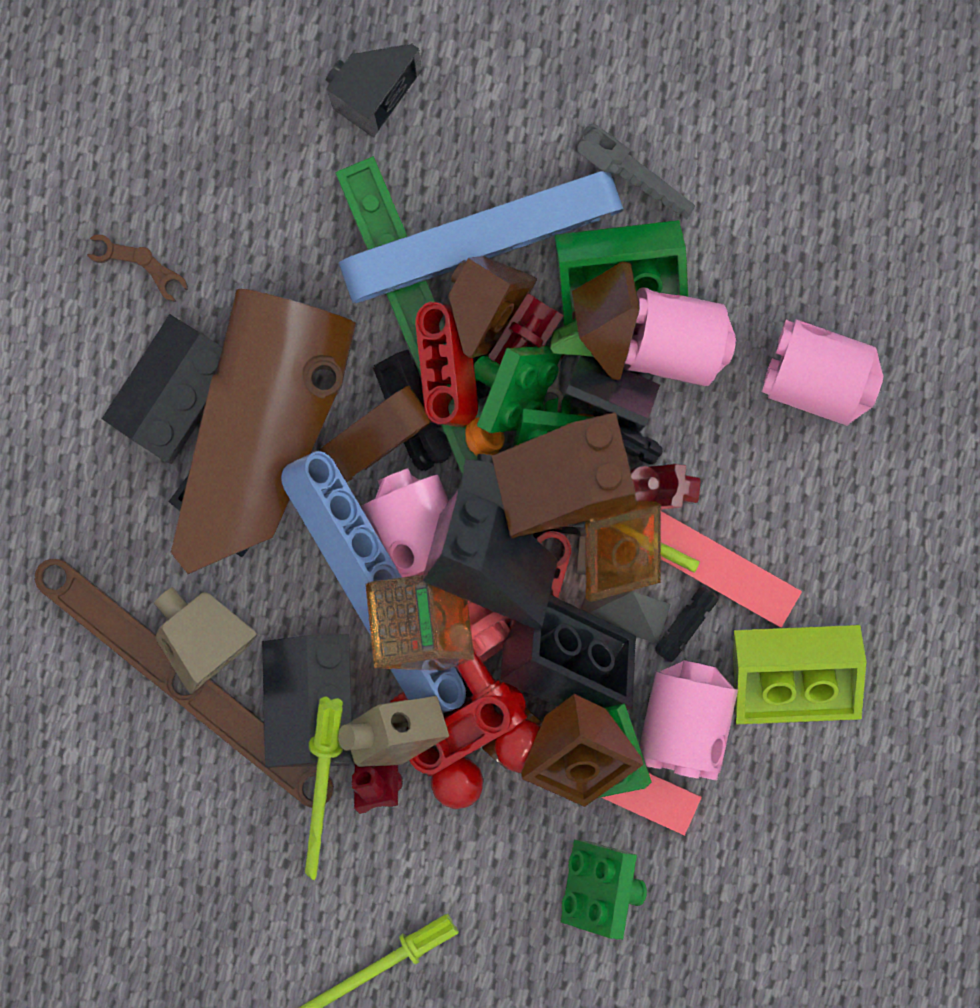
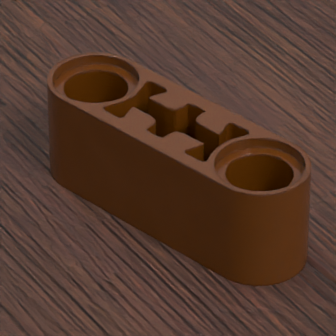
M406 386L319 450L332 458L347 483L353 479V476L364 469L370 468L432 421L427 417L424 406L411 387Z

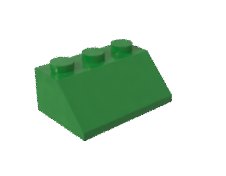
M679 220L554 235L564 326L576 321V317L572 320V313L575 311L572 291L621 262L631 264L636 292L639 288H648L658 293L689 297L686 245Z

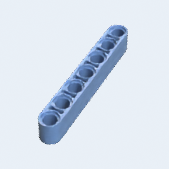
M601 171L343 259L338 264L352 303H359L454 271L463 260L467 261L468 258L477 256L492 258L554 237L555 234H562L597 222L602 215L611 213V216L616 215L624 209L611 173Z
M316 451L288 464L283 469L281 475L284 490L379 651L380 643L398 642L399 654L383 658L408 700L437 696L442 713L461 707L466 698V688L434 631V650L432 647L430 652L429 649L424 651V648L422 651L417 603L412 594L407 593V599H413L406 600L405 586L407 585L335 462L326 453ZM396 587H402L403 601H396ZM391 588L390 590H386V596L391 594V597H387V602L392 601L393 592V602L386 603L385 600V589ZM401 588L396 589V594L398 592L401 593V596H397V600H402ZM375 590H382V604H376ZM376 591L377 603L382 602L381 591ZM408 603H414V605H413V604H409V605H408V609H409V608H413V612H409V616H414V615H415V617H412V618H409V617H408V614H407V604H408ZM403 604L402 606H398V612L399 610L401 612V609H403L402 614H399V618L404 617L405 608V618L398 619L397 616V605ZM387 606H394V620H388ZM378 607H383V608L378 609V617H379V620H384V621H382V622H378V620H377L376 609H377ZM388 607L389 619L394 618L393 607ZM411 620H415L414 622H410V628H411V626H412V628H415V630H411V634L416 633V624H417V634H416V635H410V632H409V621H411ZM399 622H406V626H405V623H400V630H401V627H405V631H404V629H403V631H401V635H406V636H400V634H399ZM390 623L396 624L397 637L390 638L388 625ZM381 624L386 626V639L379 638L378 626ZM395 624L390 625V633L391 628L393 629L392 631H394ZM380 626V629H382V634L383 629L385 633L384 635H381L380 631L381 638L386 637L385 626ZM396 629L395 632L391 633V636H396ZM412 638H418L419 652H412ZM402 639L408 640L409 653L402 654L400 642ZM413 639L412 646L418 647V642L417 645H413V641H417V639ZM407 640L402 641V649L403 644L405 647L403 653L408 652ZM397 642L381 644L382 649H384V646L388 648L387 652L382 650V655L397 654Z

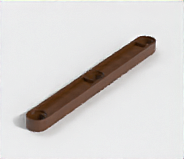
M48 559L37 567L34 580L37 588L45 596L299 802L312 808L313 800L307 798L304 794L303 784L309 777L316 776L317 766L265 768L264 722L212 679L208 680L193 694L182 695L178 693L173 686V679L177 673L159 646L154 632L69 563L61 559ZM53 565L62 567L66 573L65 584L56 590L48 588L43 580L45 570ZM330 776L328 779L326 803L330 801L334 793V784Z

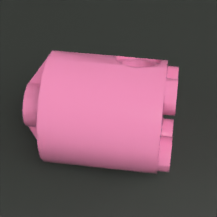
M639 288L636 293L640 310L623 369L649 373L662 378L700 386H709L714 381L716 375L730 363L735 350L736 337L725 305L682 295L658 293L648 288Z
M797 319L794 322L786 320L776 350V354L781 355L780 361L771 359L764 378L762 392L768 394L769 399L846 426L873 408L884 378L877 348Z
M409 468L378 480L380 487L376 498L361 507L405 584L413 586L415 583L423 582L422 578L439 515L449 500L438 474L419 480L412 476Z
M683 660L660 672L655 671L639 745L647 767L667 768L674 770L675 774L687 777L717 780L718 773L721 772L738 689L731 686L717 670V667Z

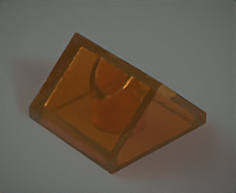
M637 501V509L585 521L586 600L593 602L661 583V504L653 501Z

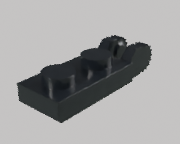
M409 350L397 352L374 365L373 370L385 400L406 386H410L424 406L422 384ZM431 422L404 442L409 457L412 458V463L414 467H417V470L426 471L434 467L435 463L441 464L451 456V446L448 445V438L446 434L437 429L438 425L434 422Z

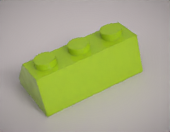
M860 625L734 630V688L738 689L735 702L736 725L862 719L866 656Z

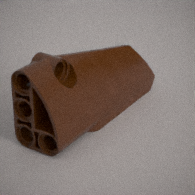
M236 289L217 373L213 374L171 549V554L187 574L274 537L290 501L282 484L281 475L283 469L288 464L311 454L332 404L342 388L356 322L293 300L248 289ZM322 369L331 371L336 377L334 386L327 390H320L312 383L313 375Z

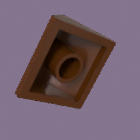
M621 262L572 291L579 338L610 378L615 380L621 379L640 310L631 264L628 262Z

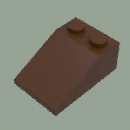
M616 412L570 423L492 456L511 538L637 509L636 492Z

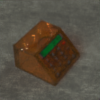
M423 575L366 583L374 668L443 671L474 660L468 600L423 582Z

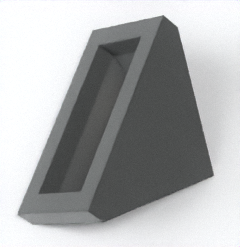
M591 578L581 610L638 638L658 644L671 604Z

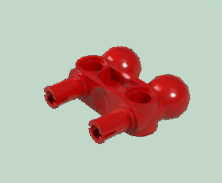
M476 649L471 650L453 662V665L457 668L473 695L470 697L471 700L443 716L449 737L435 744L439 752L430 747L409 760L416 770L431 776L430 786L434 797L443 806L455 810L473 805L479 799L483 789L484 778L482 772L471 759L465 758L466 755L495 739L494 750L498 761L507 770L521 773L540 729L537 723L526 720L528 716L525 713L526 701L523 694L512 685L503 681L500 682L499 679L495 681L477 654ZM401 692L392 698L390 703L406 701L408 698L404 692ZM493 704L501 708L504 716L495 711Z

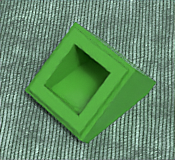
M577 321L553 332L551 341L553 354L593 356L579 338Z

